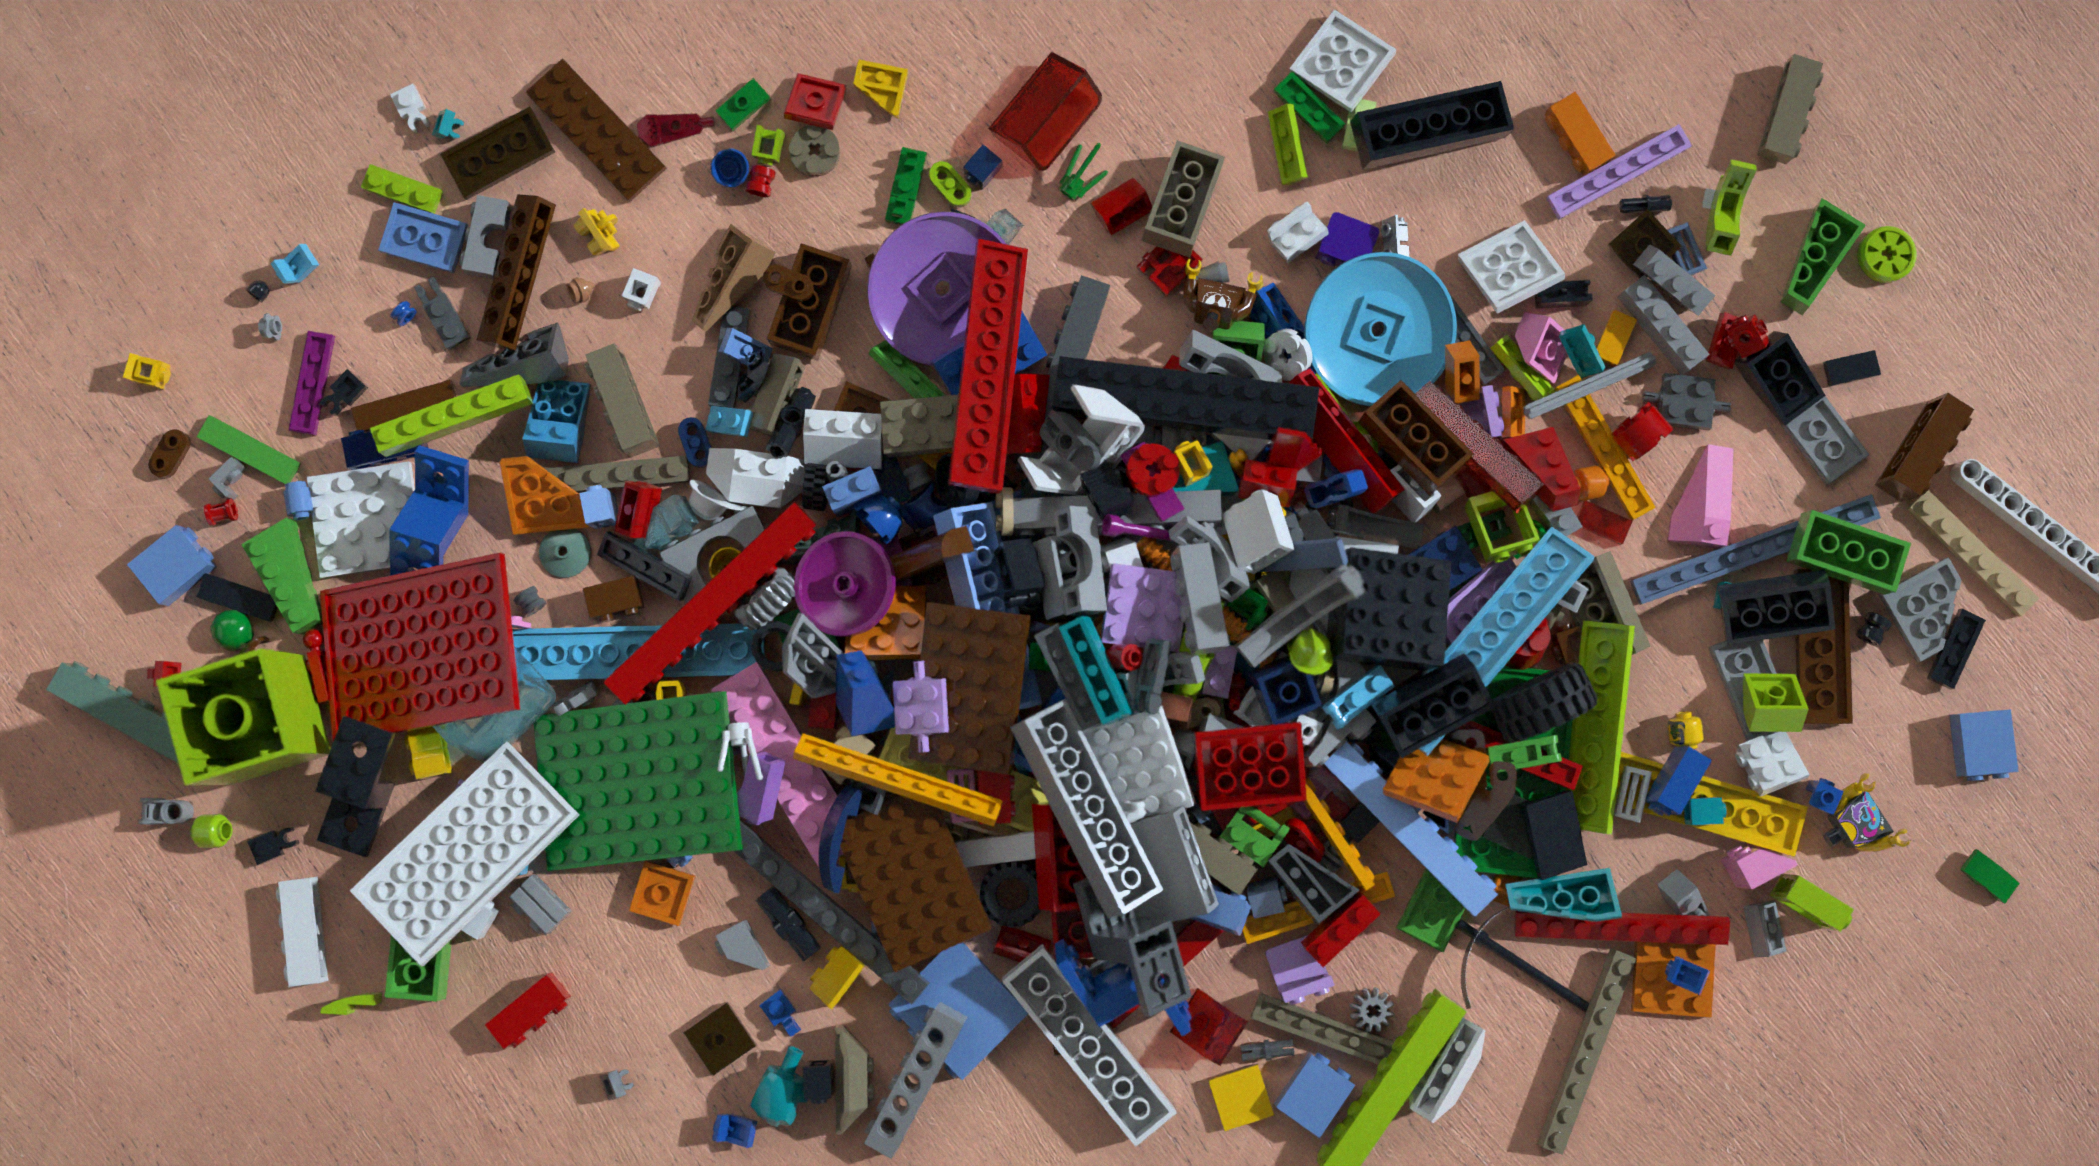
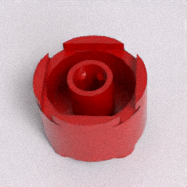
M1647 402L1637 410L1635 415L1632 417L1628 416L1618 424V427L1610 434L1633 462L1659 444L1661 436L1666 438L1673 431V427L1654 405Z
M1546 618L1543 619L1505 664L1506 666L1515 670H1525L1541 660L1550 641V630Z

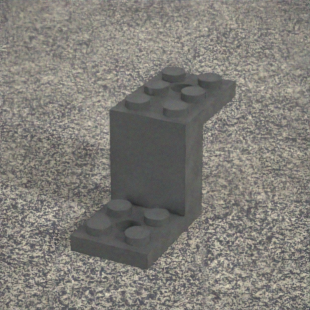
M1085 878L1073 883L1094 959L1130 965L1143 1016L1151 1017L1192 997L1171 920L1135 916L1133 908L1124 914L1107 918L1088 879ZM1160 974H1163L1164 983L1159 988L1157 979Z

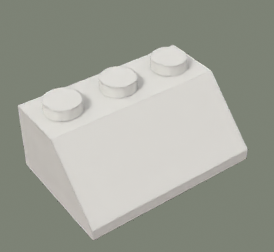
M805 409L803 431L804 464L828 465L831 461H838L844 467L865 469L871 466L872 469L882 470L883 435L881 414Z

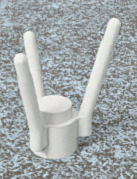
M749 723L728 724V731H722L723 743L718 771L721 772L723 770L728 743L731 741L732 746H740L744 777L748 764L746 745H748L757 779L762 780L761 769L752 739V729L749 728Z

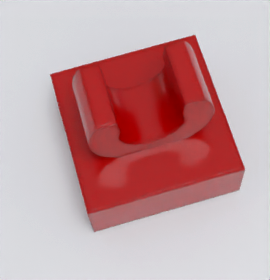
M155 661V669H147V679H154L153 687H158L156 680L181 673L182 663Z

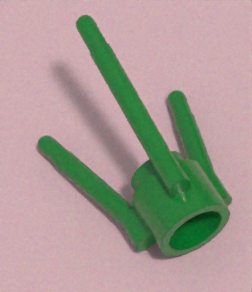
M1100 143L1095 145L1076 174H1071L1082 149V145L1079 144L1064 176L1059 181L1061 185L1058 189L1071 200H1075L1077 196L1082 199L1088 190L1108 174V171L1104 170L1082 187L1084 181L1080 177L1101 147Z

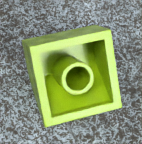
M1744 673L1743 714L1749 731L1802 732L1808 707L1796 674Z

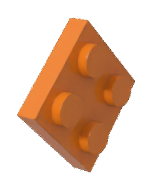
M646 860L629 911L680 926L696 875Z

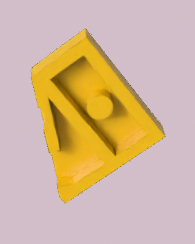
M858 59L853 85L894 118L899 119L908 69Z

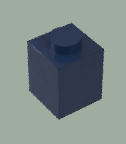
M982 144L963 166L964 178L972 186L976 187L978 185L984 189L1003 167L1002 159Z

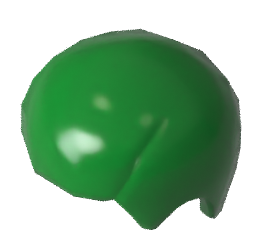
M237 610L221 612L216 615L211 624L212 638L220 647L229 651L242 650L254 636L250 619Z

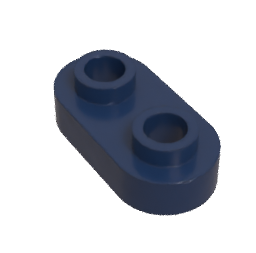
M685 418L679 424L678 433L687 459L695 467H707L709 448L712 447L705 427L697 418ZM695 427L697 429L696 434L690 436L688 430ZM704 451L705 457L701 460L697 459V453Z

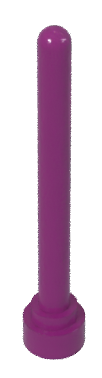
M1107 514L1102 522V533L1107 536L1116 537L1122 533L1175 542L1169 538V530L1125 523L1123 519L1116 515Z

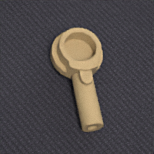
M1328 670L1323 674L1316 675L1314 678V684L1319 695L1324 693L1330 694L1333 688L1334 674Z

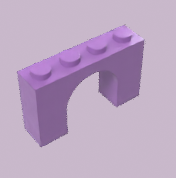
M767 752L757 753L762 780L757 779L750 755L743 785L737 792L739 816L745 818L747 823L753 825H760L762 822L773 819L786 760Z

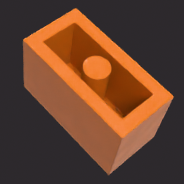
M1470 340L1445 345V389L1454 404L1480 400V355Z

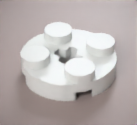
M1282 329L1273 333L1264 341L1263 347L1266 365L1281 371L1282 380L1291 381L1297 374L1307 370L1312 363V350L1308 341L1305 338L1301 339L1300 336L1296 335L1298 332L1292 329ZM1285 349L1287 353H1291L1292 358L1287 359L1285 357Z

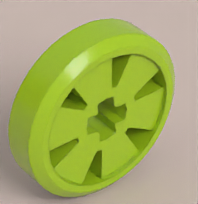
M1893 226L1879 227L1868 233L1860 242L1857 252L1858 263L1862 271L1870 279L1880 283H1891L1905 277L1913 269L1917 257L1916 247L1912 238L1902 229ZM1886 249L1887 253L1892 254V257L1888 260L1886 256H1882V252Z

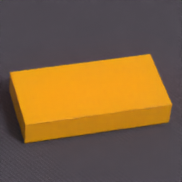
M1615 309L1612 310L1596 346L1603 362L1612 366L1618 365L1637 319Z

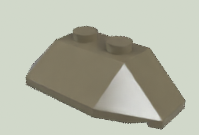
M837 1025L835 1027L836 1135H842L867 1109L869 1100H874V1084H869V1074L874 1073V1058H869V1050L843 1025Z

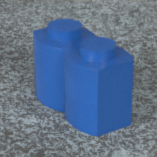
M1356 469L1313 482L1304 491L1309 506L1319 508L1360 495L1367 490L1368 486L1363 471Z

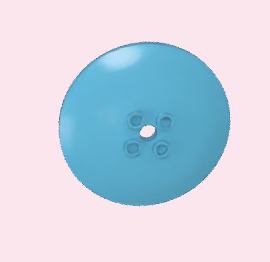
M1390 252L1368 253L1339 265L1321 282L1310 301L1306 313L1304 336L1312 350L1311 364L1324 383L1336 394L1349 401L1372 406L1400 380L1418 396L1439 378L1445 369V345L1455 343L1456 313L1447 288L1441 279L1426 265L1402 254ZM1376 322H1381L1384 325V331L1379 336H1374L1371 330Z

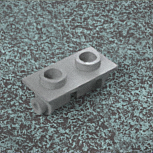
M1394 215L1382 221L1383 252L1397 253L1409 257L1408 246L1400 245V242L1408 241V225L1405 222V218Z

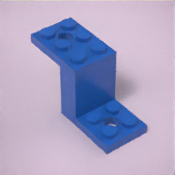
M419 445L415 450V490L389 529L390 576L415 571L414 568L420 570L443 565L444 554L468 516L469 460Z
M1064 938L1055 943L1056 966L1099 1028L1140 1004L1130 965L1117 963L1098 976L1093 977L1087 965L1082 966L1079 962L1080 956L1072 944L1068 946ZM1160 974L1157 979L1159 988L1164 983L1163 974ZM1186 1000L1165 1009V1012L1182 1036L1191 1031L1189 1020L1192 1017L1187 1010L1189 1005Z

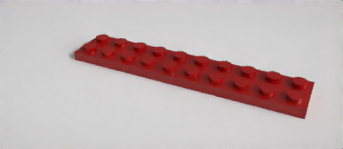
M979 238L976 242L948 485L1000 494L1003 489L1028 249Z

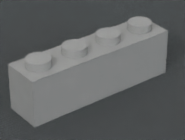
M1645 275L1617 296L1680 375L1691 370L1710 355Z
M1210 543L1178 546L1172 553L1170 562L1173 571H1176L1177 576L1175 590L1177 596H1180L1182 603L1180 617L1182 622L1186 624V646L1190 648L1191 655L1222 652L1229 646Z

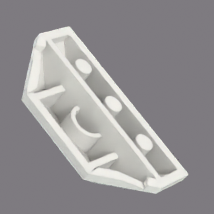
M709 448L706 474L728 502L780 509L802 493L806 464H804V460L790 456L779 459L772 456L771 453L742 449Z
M1464 1017L1409 1095L1411 1110L1434 1123L1455 1105L1481 1059L1486 1030Z

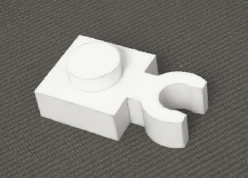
M414 84L390 94L402 119L408 118V126L414 133L418 132L415 127V123L418 120H422L426 127L430 126L429 120L420 113L426 107Z

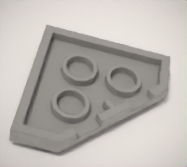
M1949 557L1900 582L1896 593L1878 594L1917 662L1927 659L1944 648L1946 629L1950 625L1955 604H1953L1961 584V578Z

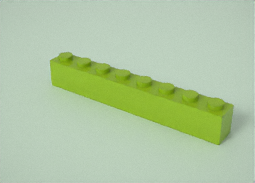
M1436 988L1432 993H1428L1424 997L1422 1008L1417 1015L1414 1014L1409 1019L1406 1031L1402 1036L1396 1038L1392 1045L1393 1050L1388 1057L1380 1061L1377 1073L1373 1079H1369L1364 1084L1362 1095L1357 1101L1351 1103L1347 1110L1348 1115L1344 1121L1335 1126L1331 1140L1320 1148L1316 1160L1319 1166L1362 1165L1467 1013L1460 1004Z

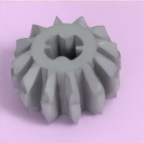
M1374 987L1370 995L1368 989L1363 988V998L1357 993L1354 994V998L1359 1001L1358 1004H1349L1350 1008L1357 1010L1351 1013L1350 1017L1352 1019L1359 1018L1355 1024L1358 1028L1365 1024V1031L1370 1032L1374 1025L1375 1030L1380 1032L1381 1022L1386 1026L1390 1025L1385 1017H1394V1012L1387 1010V1008L1392 1007L1394 1004L1392 1001L1384 1002L1388 997L1386 992L1379 995V989ZM1368 1005H1377V1007H1375V1009L1377 1010L1375 1015L1371 1013L1368 1015L1366 1014L1367 1012H1369L1366 1009Z

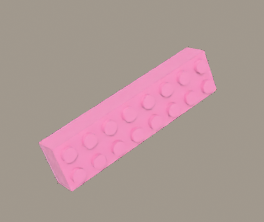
M755 662L711 690L713 693L727 691L729 719L731 723H749V728L752 729V739L756 754L767 752L786 760L777 799L819 867V843L823 825L832 804L839 794L822 768L793 759V753L802 736V732L763 667ZM841 847L839 850L838 857L843 855Z

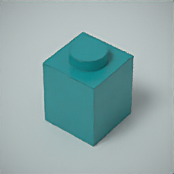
M1722 797L1690 798L1684 808L1685 825L1724 824L1723 818L1726 817L1727 811L1725 803L1722 802Z

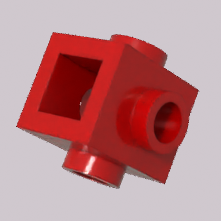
M1754 314L1750 317L1742 315L1732 321L1733 325H1731L1728 331L1729 335H1727L1731 347L1733 349L1737 348L1742 359L1767 347L1770 340L1766 335L1768 330L1762 319L1758 320Z

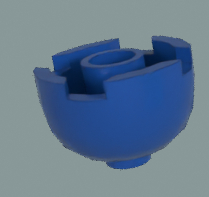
M881 494L874 495L852 506V509L858 512L856 514L869 531L875 534L878 533L881 536L879 540L884 545H887L899 533L902 526V518L898 510L901 506L893 497L890 496L887 499Z

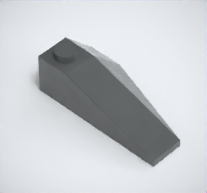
M557 322L536 329L527 334L529 339L517 344L516 350L504 349L496 356L488 354L464 367L459 382L462 387L488 386L518 374L525 380L526 384L545 383L561 379L563 376H566L569 358L560 325Z

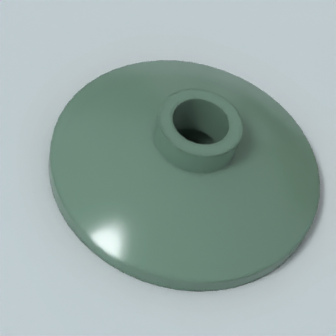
M577 529L550 531L540 544L539 557L543 567L549 573L557 577L569 578L578 575L586 568L591 557V547L586 536ZM561 547L567 548V553L564 556L559 554Z

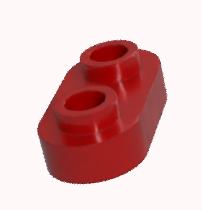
M1296 818L1286 820L1284 824L1290 828L1284 837L1286 842L1319 863L1325 854V847L1302 820Z

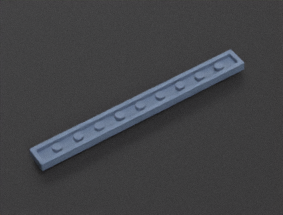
M1872 494L1821 512L1859 526L1881 518ZM1799 520L1630 581L1639 605L1789 552Z

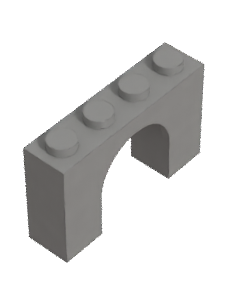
M747 505L742 506L744 510L733 511L734 515L725 520L724 517L718 518L710 523L712 527L704 531L701 528L694 530L687 535L688 539L680 543L676 540L664 546L665 550L660 552L663 561L692 577L684 598L685 604L707 584L701 572L700 560L709 544L719 539L728 538L740 542L745 548L765 529L753 506L749 508ZM781 559L775 564L776 566L782 564Z

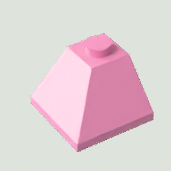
M1524 312L1515 333L1523 358L1542 377L1555 384L1567 356V352L1559 338L1560 332L1564 329L1549 316Z

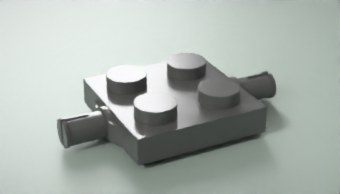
M1664 373L1659 393L1644 391L1642 395V402L1657 403L1658 410L1671 426L1709 431L1712 428V419L1715 411L1729 413L1731 410V402L1716 401V379Z

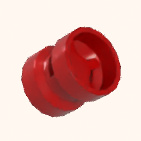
M752 165L750 169L751 181L747 183L745 191L758 197L769 198L772 191L770 184L775 179L776 171L765 166Z

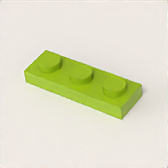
M1285 104L1268 111L1282 185H1290L1308 178L1293 104Z
M369 164L361 185L363 190L435 214L443 191L439 188Z
M1508 334L1490 348L1498 361L1508 368L1512 377L1525 388L1533 401L1556 392L1544 377L1525 362L1521 350Z

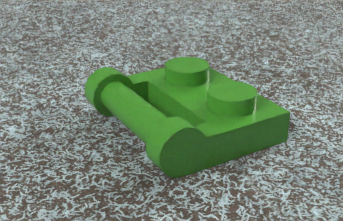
M1247 806L1239 808L1220 837L1253 859L1261 867H1264L1290 828L1285 824L1281 826L1256 807ZM1248 814L1276 835L1272 841L1241 820L1244 815Z

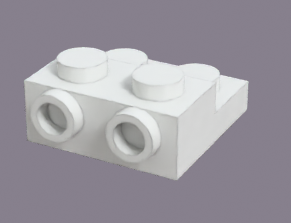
M1776 732L1766 737L1762 735L1738 745L1735 753L1737 763L1741 768L1744 767L1749 775L1747 779L1750 787L1754 791L1757 790L1760 797L1806 779L1810 775L1786 732Z

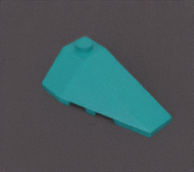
M1610 868L1559 875L1545 880L1534 879L1505 884L1510 910L1593 922L1622 918Z

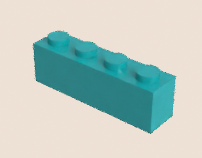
M1081 616L1059 627L1102 725H1111L1134 714L1091 617Z

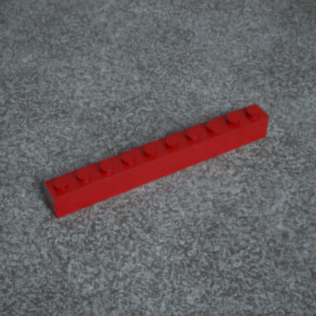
M794 501L611 673L603 683L625 705L630 700L635 703L644 695L645 691L643 688L649 682L654 685L664 676L662 670L668 664L673 667L683 658L680 653L687 646L692 649L702 640L699 635L705 629L712 631L721 622L718 617L726 611L730 614L740 604L737 600L744 593L749 596L759 586L756 581L763 575L768 578L778 568L775 564L782 557L787 560L797 550L794 546L801 539L805 543L816 532L813 529L816 523Z

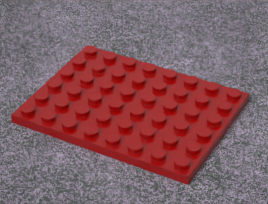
M494 553L320 591L333 741L343 716L393 733H401L520 710L504 553Z

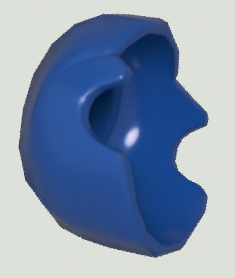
M729 148L718 152L710 164L711 175L718 184L726 188L741 185L749 175V162L745 155L736 149Z

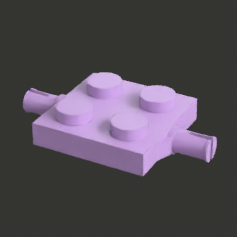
M924 661L913 662L914 678L906 681H893L896 734L918 736V752L930 751L928 735L949 732L946 679L925 677Z

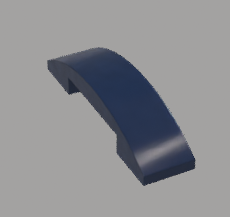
M846 785L832 804L824 822L819 843V871L823 886L837 894L840 893L845 871L844 867L837 864L847 815L857 816L863 791L852 785Z

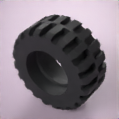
M1572 663L1543 673L1499 694L1492 699L1495 708L1491 709V712L1503 738L1509 743H1515L1530 737L1532 738L1543 732L1545 733L1585 714L1597 705L1598 698L1583 666L1578 663Z

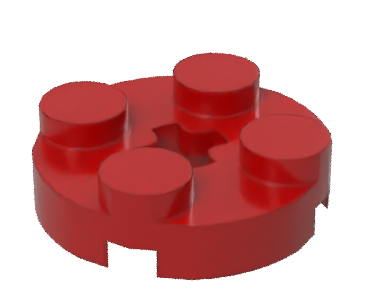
M1143 444L1132 453L1126 465V474L1132 484L1131 486L1136 492L1146 497H1156L1170 491L1176 484L1180 473L1178 457L1170 449L1160 444ZM1155 464L1157 469L1160 470V474L1156 473L1152 477L1149 475V470L1146 469V466Z

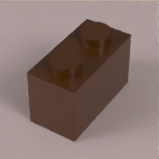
M635 576L583 588L589 618L598 620V623L613 620V615L623 613V617L639 613L638 609L645 608L638 578Z

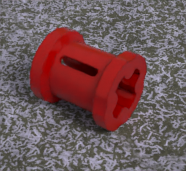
M232 498L226 499L223 503L204 505L205 518L210 526L216 525L217 522L238 520L237 506Z

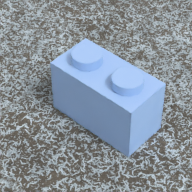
M601 485L587 487V492L579 493L585 524L594 529L614 526L616 524L618 508L614 493L606 488H602Z

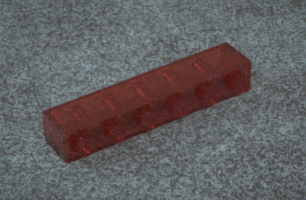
M1429 381L1415 393L1474 454L1464 466L1518 514L1539 494L1544 485L1540 477L1523 466L1521 460L1516 455L1510 454L1496 437H1491L1484 430L1480 422L1470 418L1460 404L1449 399L1440 386H1435Z

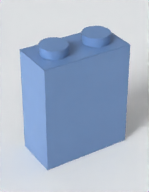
M871 466L822 486L832 511L837 517L848 514L853 510L852 506L862 500L879 494L884 496Z
M175 525L127 564L160 605H171L202 580L205 573L209 574L217 567L212 561L214 559L212 553L206 547H201L196 541L198 536L189 527L185 528Z
M2011 710L1949 715L1956 776H1966L1967 781L1983 780V775L1992 774V779L2009 778L2010 772H2019Z
M1308 1052L1273 1104L1280 1111L1320 1138L1355 1085L1350 1081L1352 1076L1340 1067L1336 1071L1328 1066L1330 1060L1319 1052L1315 1056Z

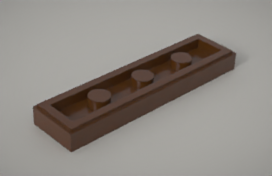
M446 380L351 408L357 432L363 433L370 431V428L452 399L456 397L452 381Z

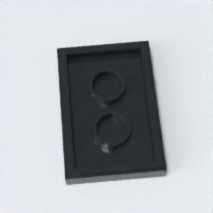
M1571 790L1561 791L1522 804L1537 879L1545 880L1587 865L1575 801Z

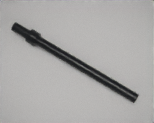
M1462 919L1459 920L1456 929L1472 938L1477 930ZM1481 929L1474 941L1476 945L1486 947L1586 1013L1589 1002L1489 938V934Z

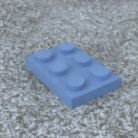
M393 203L379 251L454 273L465 240L466 229L469 225L461 221Z

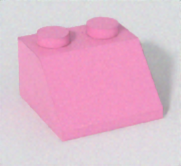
M1736 846L1726 852L1728 856L1721 859L1735 887L1751 890L1798 865L1796 860L1761 849L1749 848V846L1743 848Z

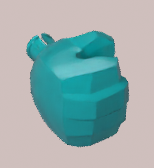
M793 1046L788 1047L781 1066H768L750 1103V1107L760 1118L775 1127L779 1125L790 1126L796 1119L797 1105L800 1102L807 1103L808 1101L804 1100L803 1078L795 1073L804 1052Z

